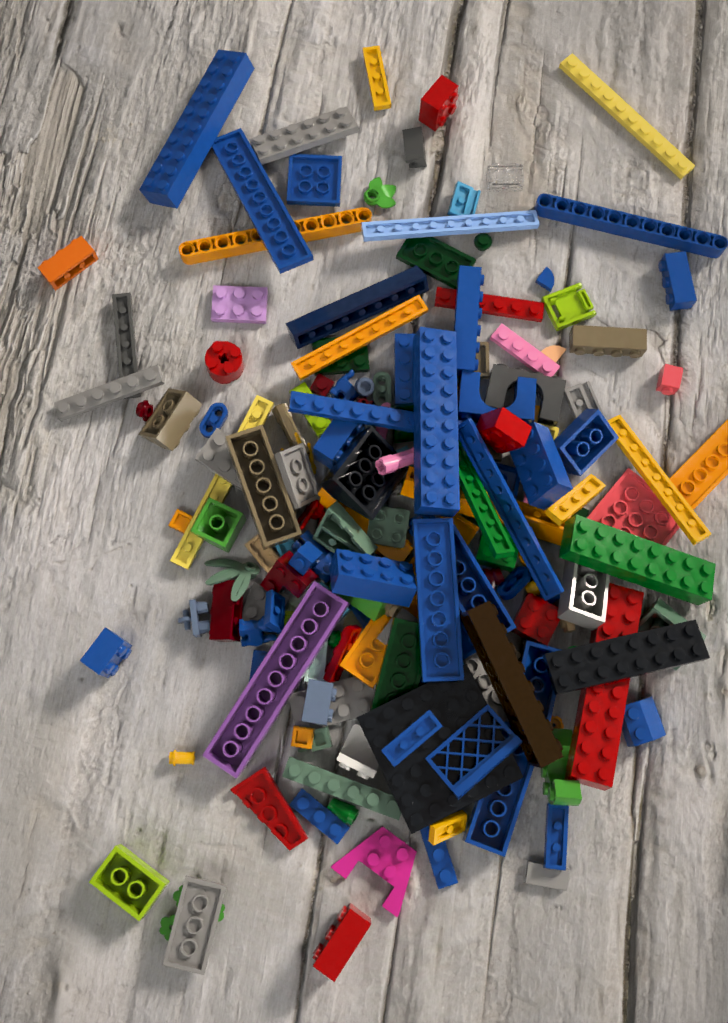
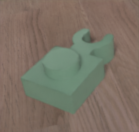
M328 726L314 730L312 752L333 746ZM300 748L298 749V752H304L307 749Z

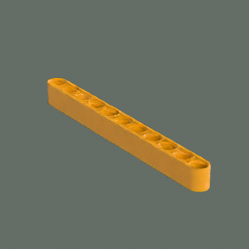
M361 207L294 220V223L305 242L361 232V222H371L372 213L368 208ZM253 228L183 242L179 246V253L183 263L192 265L267 249L262 240L256 241L260 236L256 229Z

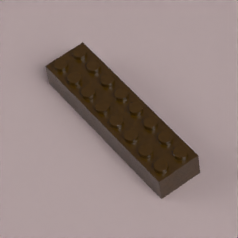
M490 601L481 603L460 613V619L514 734L522 740L520 746L529 765L543 768L564 757L561 752L563 750L562 745L558 739H555L552 733L553 726L543 714L544 707L542 703L536 700L533 693L535 692L534 686L530 680L527 681L524 674L526 672L524 665L521 661L517 660L515 655L517 653L516 648L512 642L508 641L506 636L507 629L503 623L499 622L497 608Z

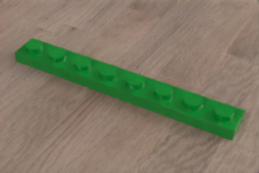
M458 440L459 485L494 559L513 557L515 554L513 545L460 440Z

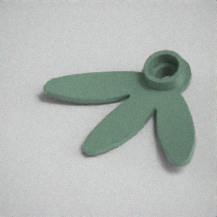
M213 559L204 563L206 566L229 568L212 575L205 582L206 585H215L237 577L232 587V601H238L248 588L250 579L256 578L260 571V568L253 562L242 564L231 559Z

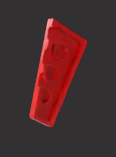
M266 766L230 789L243 801L242 803L247 808H250L257 815V818L262 823L266 824L289 851L308 839Z

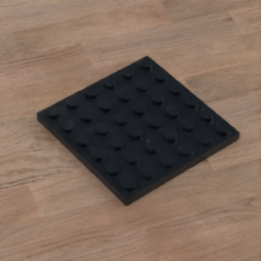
M467 664L463 665V681L428 682L357 717L411 834L523 778L511 753L458 800L425 760L429 754L487 705ZM430 710L443 727L394 767L381 750ZM488 711L481 716L482 725H493V717ZM468 727L465 730V738L477 739L478 727ZM480 728V739L492 740L493 729ZM495 729V741H504L505 739L500 729ZM461 733L458 737L463 738V733ZM453 740L450 743L449 752L462 753V741ZM465 741L464 753L477 754V742ZM479 743V754L488 755L492 752L491 743ZM494 744V749L500 744ZM437 754L431 759L436 766L446 767V755ZM449 755L448 767L461 768V756ZM464 756L463 768H474L476 766V757ZM448 770L447 779L452 785L460 780V771Z

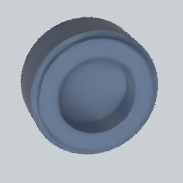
M361 377L355 383V391L361 396H369L374 391V383L370 378Z

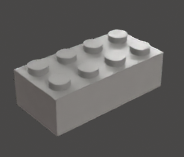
M565 560L562 578L564 592L560 593L557 618L592 631L605 623L610 575Z

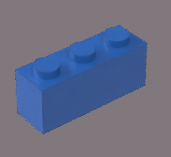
M686 251L665 253L659 261L658 268L662 272V286L666 290V304L669 305L670 311L691 309L696 303L697 298Z

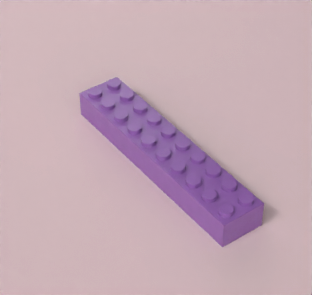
M316 581L312 583L202 756L235 778L242 774L350 605L349 602L332 593V591Z

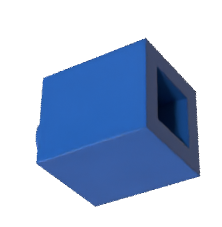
M307 541L295 552L288 564L304 576L316 564L323 552Z

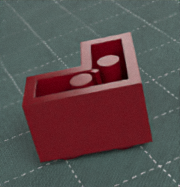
M289 550L275 562L260 585L266 591L273 589L279 594L287 588L294 596L299 598L316 581L318 575L310 569L302 576L290 566L288 562L294 554Z

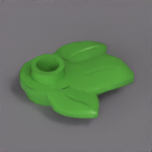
M380 177L374 178L369 183V189L364 193V201L371 206L378 205L385 209L391 208L396 205V202L392 199L396 192V186L382 185Z

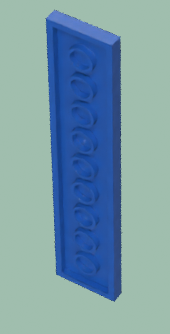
M240 128L217 137L211 148L279 273H284L313 261L310 249L242 129Z

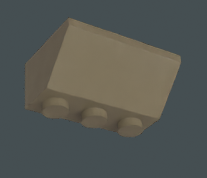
M168 388L139 435L163 449L173 451L179 445L183 434L188 431L192 420L199 414L203 404L187 391Z

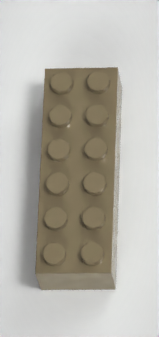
M263 424L225 436V443L263 550L300 538L302 532Z

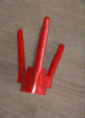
M320 500L311 502L298 518V524L304 519L300 526L301 530L304 529L310 518L314 520L319 518V526L325 515V507L320 504Z

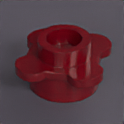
M144 400L137 405L136 415L142 417L143 421L147 422L153 413V405L149 404L148 400Z

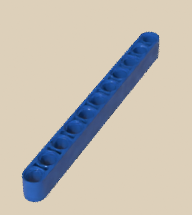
M540 194L534 207L539 217L705 257L719 258L728 246L727 238L722 235L550 194Z

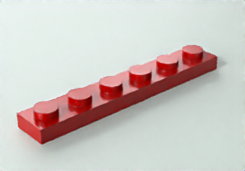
M437 287L434 306L455 309L457 290ZM483 294V300L479 302V308H482V314L542 322L545 303Z

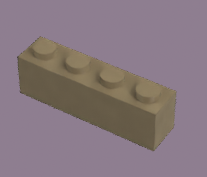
M573 325L569 332V353H575L576 355L593 354L594 356L611 355L612 357L630 356L631 358H639L647 350V329Z

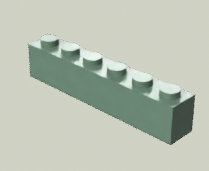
M289 757L282 777L396 820L400 819L401 811L392 794Z

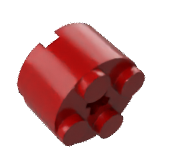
M215 341L206 351L205 364L207 371L215 382L228 384L240 378L244 370V363L239 347L228 341Z

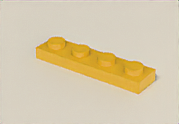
M380 46L364 47L362 53L374 111L390 109L391 100Z
M590 474L570 492L550 506L545 514L561 526L602 492L606 485Z

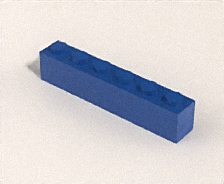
M459 266L454 318L457 376H461L462 370L473 372L478 370L479 360L475 358L480 348L477 336H480L481 325H478V319H481L482 308H479V302L483 300V291H480V286L484 284V275L481 274L482 267Z

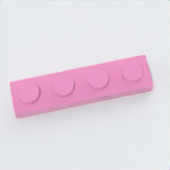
M502 323L490 337L491 341L534 372H540L545 376L552 377L560 368V365Z

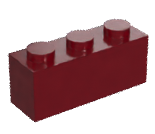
M227 580L213 586L209 640L240 642L239 619H242L243 596L238 601L231 600V592L235 580Z

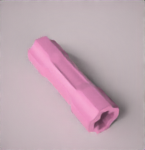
M414 447L376 460L375 467L378 473L383 476L413 465Z

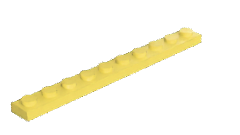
M573 53L560 63L559 68L678 178L682 179L693 170L695 165Z
M256 395L238 432L264 425L274 406V402ZM217 474L213 477L170 560L172 563L189 570L204 541L191 532L194 523L209 497L224 503L232 487L231 483Z

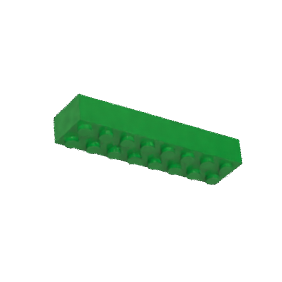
M577 514L565 521L559 558L695 605H701L712 600L715 563Z

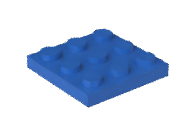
M290 155L287 205L340 207L342 156Z

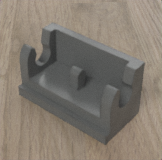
M422 127L402 130L405 161L410 163L409 168L427 167Z

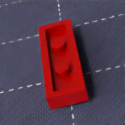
M348 625L341 632V640L333 650L331 662L325 668L326 673L323 677L325 681L330 683L339 681L344 670L340 667V664L362 631V628L358 625Z

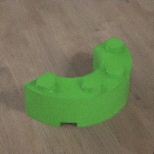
M553 728L552 733L555 739L560 741L563 748L561 752L564 757L541 768V778L545 779V782H543V795H547L551 805L579 806L582 800L580 781L564 779L572 740V729Z

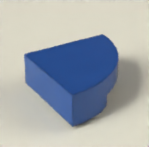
M545 267L535 283L551 292L554 286V275L548 267Z

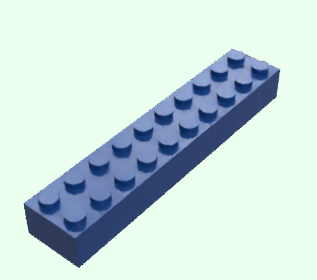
M218 50L139 189L149 203L176 209L179 207L255 69L247 53Z
M419 327L413 337L414 514L452 518L460 510L456 331Z

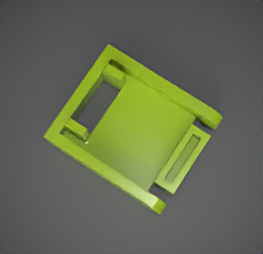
M581 283L542 297L541 302L545 303L544 308L556 332L596 316V311H591L594 306L585 289L577 292V290L582 288ZM553 305H555L560 315L558 319L551 307Z

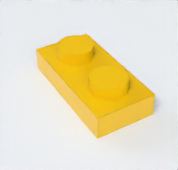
M460 810L431 824L428 841L434 846L466 831L467 813Z

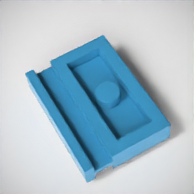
M458 181L454 187L447 215L475 214L481 191H476L473 187Z

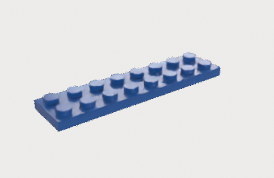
M453 518L413 519L422 682L463 681L464 669Z

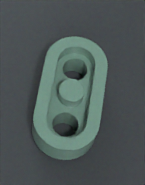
M378 372L373 377V404L381 406L383 403L379 401L380 398H384L385 402L391 404V377L386 372ZM379 381H384L385 384L380 385Z

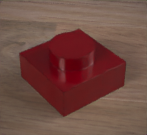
M318 373L309 389L316 395L328 397L329 391L335 385V382Z

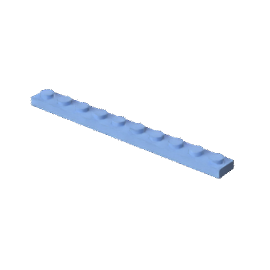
M536 210L361 222L363 241L368 242L538 229L540 224Z

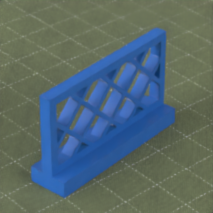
M487 704L429 754L425 760L459 800L522 744V740L512 732ZM487 711L493 717V725L481 724V716ZM496 721L500 724V726H495ZM468 727H478V738H465V730ZM480 728L493 729L492 740L480 739ZM495 729L505 730L509 737L504 741H495ZM461 733H463V738H459L458 736ZM453 740L462 741V753L449 752V746ZM465 741L477 742V754L464 753ZM479 743H491L492 752L488 755L479 754ZM494 744H500L494 749ZM437 754L446 755V767L436 766L431 759ZM449 755L461 756V768L448 767ZM464 756L476 757V766L472 769L463 768ZM448 770L460 771V780L454 785L447 779Z

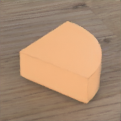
M554 345L546 347L541 352L556 363L565 353L566 349Z

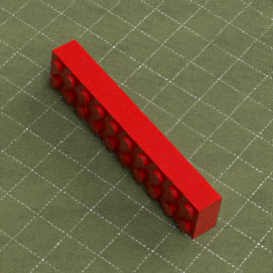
M609 583L605 623L593 631L591 630L589 644L638 633L644 592ZM630 678L581 689L565 780H578L582 785L603 791L612 788Z

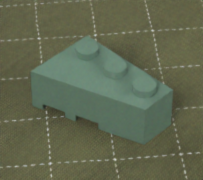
M338 501L327 509L312 538L333 553H335L337 548L373 556L378 548Z

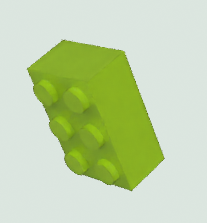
M122 844L116 845L89 881L90 884L138 921H141L147 915L170 882Z

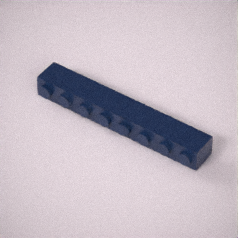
M416 265L286 323L289 336L297 349H300L429 291L427 277Z

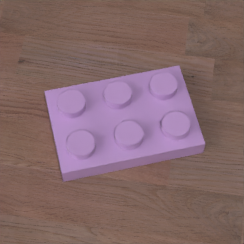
M213 285L211 321L266 324L268 287Z

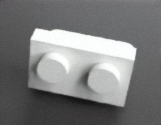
M358 724L353 725L336 760L340 762L338 766L348 771L350 768L358 771V776L368 780L369 777L374 778L379 764L364 736L361 726Z

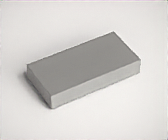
M527 861L525 883L567 891L570 869L566 868V871L543 868L544 864Z

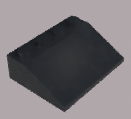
M370 426L358 433L320 485L334 499L372 521L404 477L409 466L383 476L378 473L375 467L376 460L390 454H397V452Z

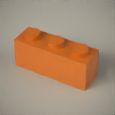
M80 236L72 240L65 248L58 250L54 256L43 261L37 268L56 291L96 262L98 257L95 250Z

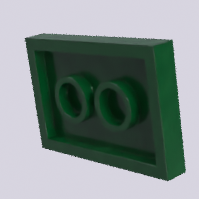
M338 337L322 338L312 343V350L314 351ZM366 345L314 373L315 376L318 373L321 375L347 374L351 369L354 370V373L370 372L368 346Z

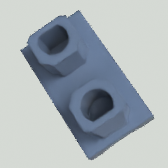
M195 599L189 600L191 616H189V610H183V617L178 618V623L184 624L185 630H190V623L192 622L193 636L196 638L202 637V634L210 631V620L200 621L199 617L200 614L209 613L208 602H197Z

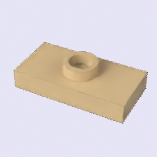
M258 534L245 544L248 551L268 574L275 562L280 558L272 547L263 550Z

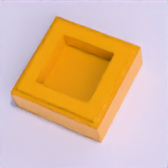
M177 509L168 526L184 534L193 516Z
M294 725L291 746L312 749L315 728Z

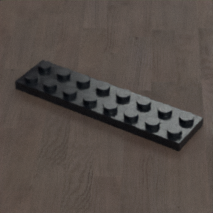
M695 619L546 653L543 655L556 696L709 659L710 656Z

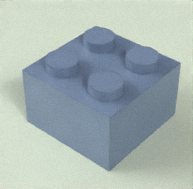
M309 679L302 722L327 726L328 722L332 723L334 710L330 709L331 702H335L337 695L334 683Z

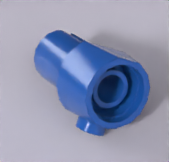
M307 530L300 537L305 542H311L323 552L312 567V570L318 575L319 579L327 583L330 580L329 566L334 553L313 540L314 535ZM301 539L296 540L291 546L292 551H297L304 542Z

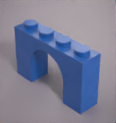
M464 370L461 372L458 393V419L465 421L468 418H472L473 421H478L481 414L496 409L485 404L480 397L481 372ZM518 377L515 383L514 402L509 407H506V409L530 425L534 422L537 379Z

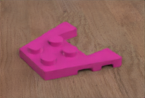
M382 826L336 861L331 868L346 879L357 862H362L394 886L382 903V907L398 917L417 851Z

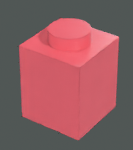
M665 364L659 372L656 391H660L664 395H674L680 388L683 368Z

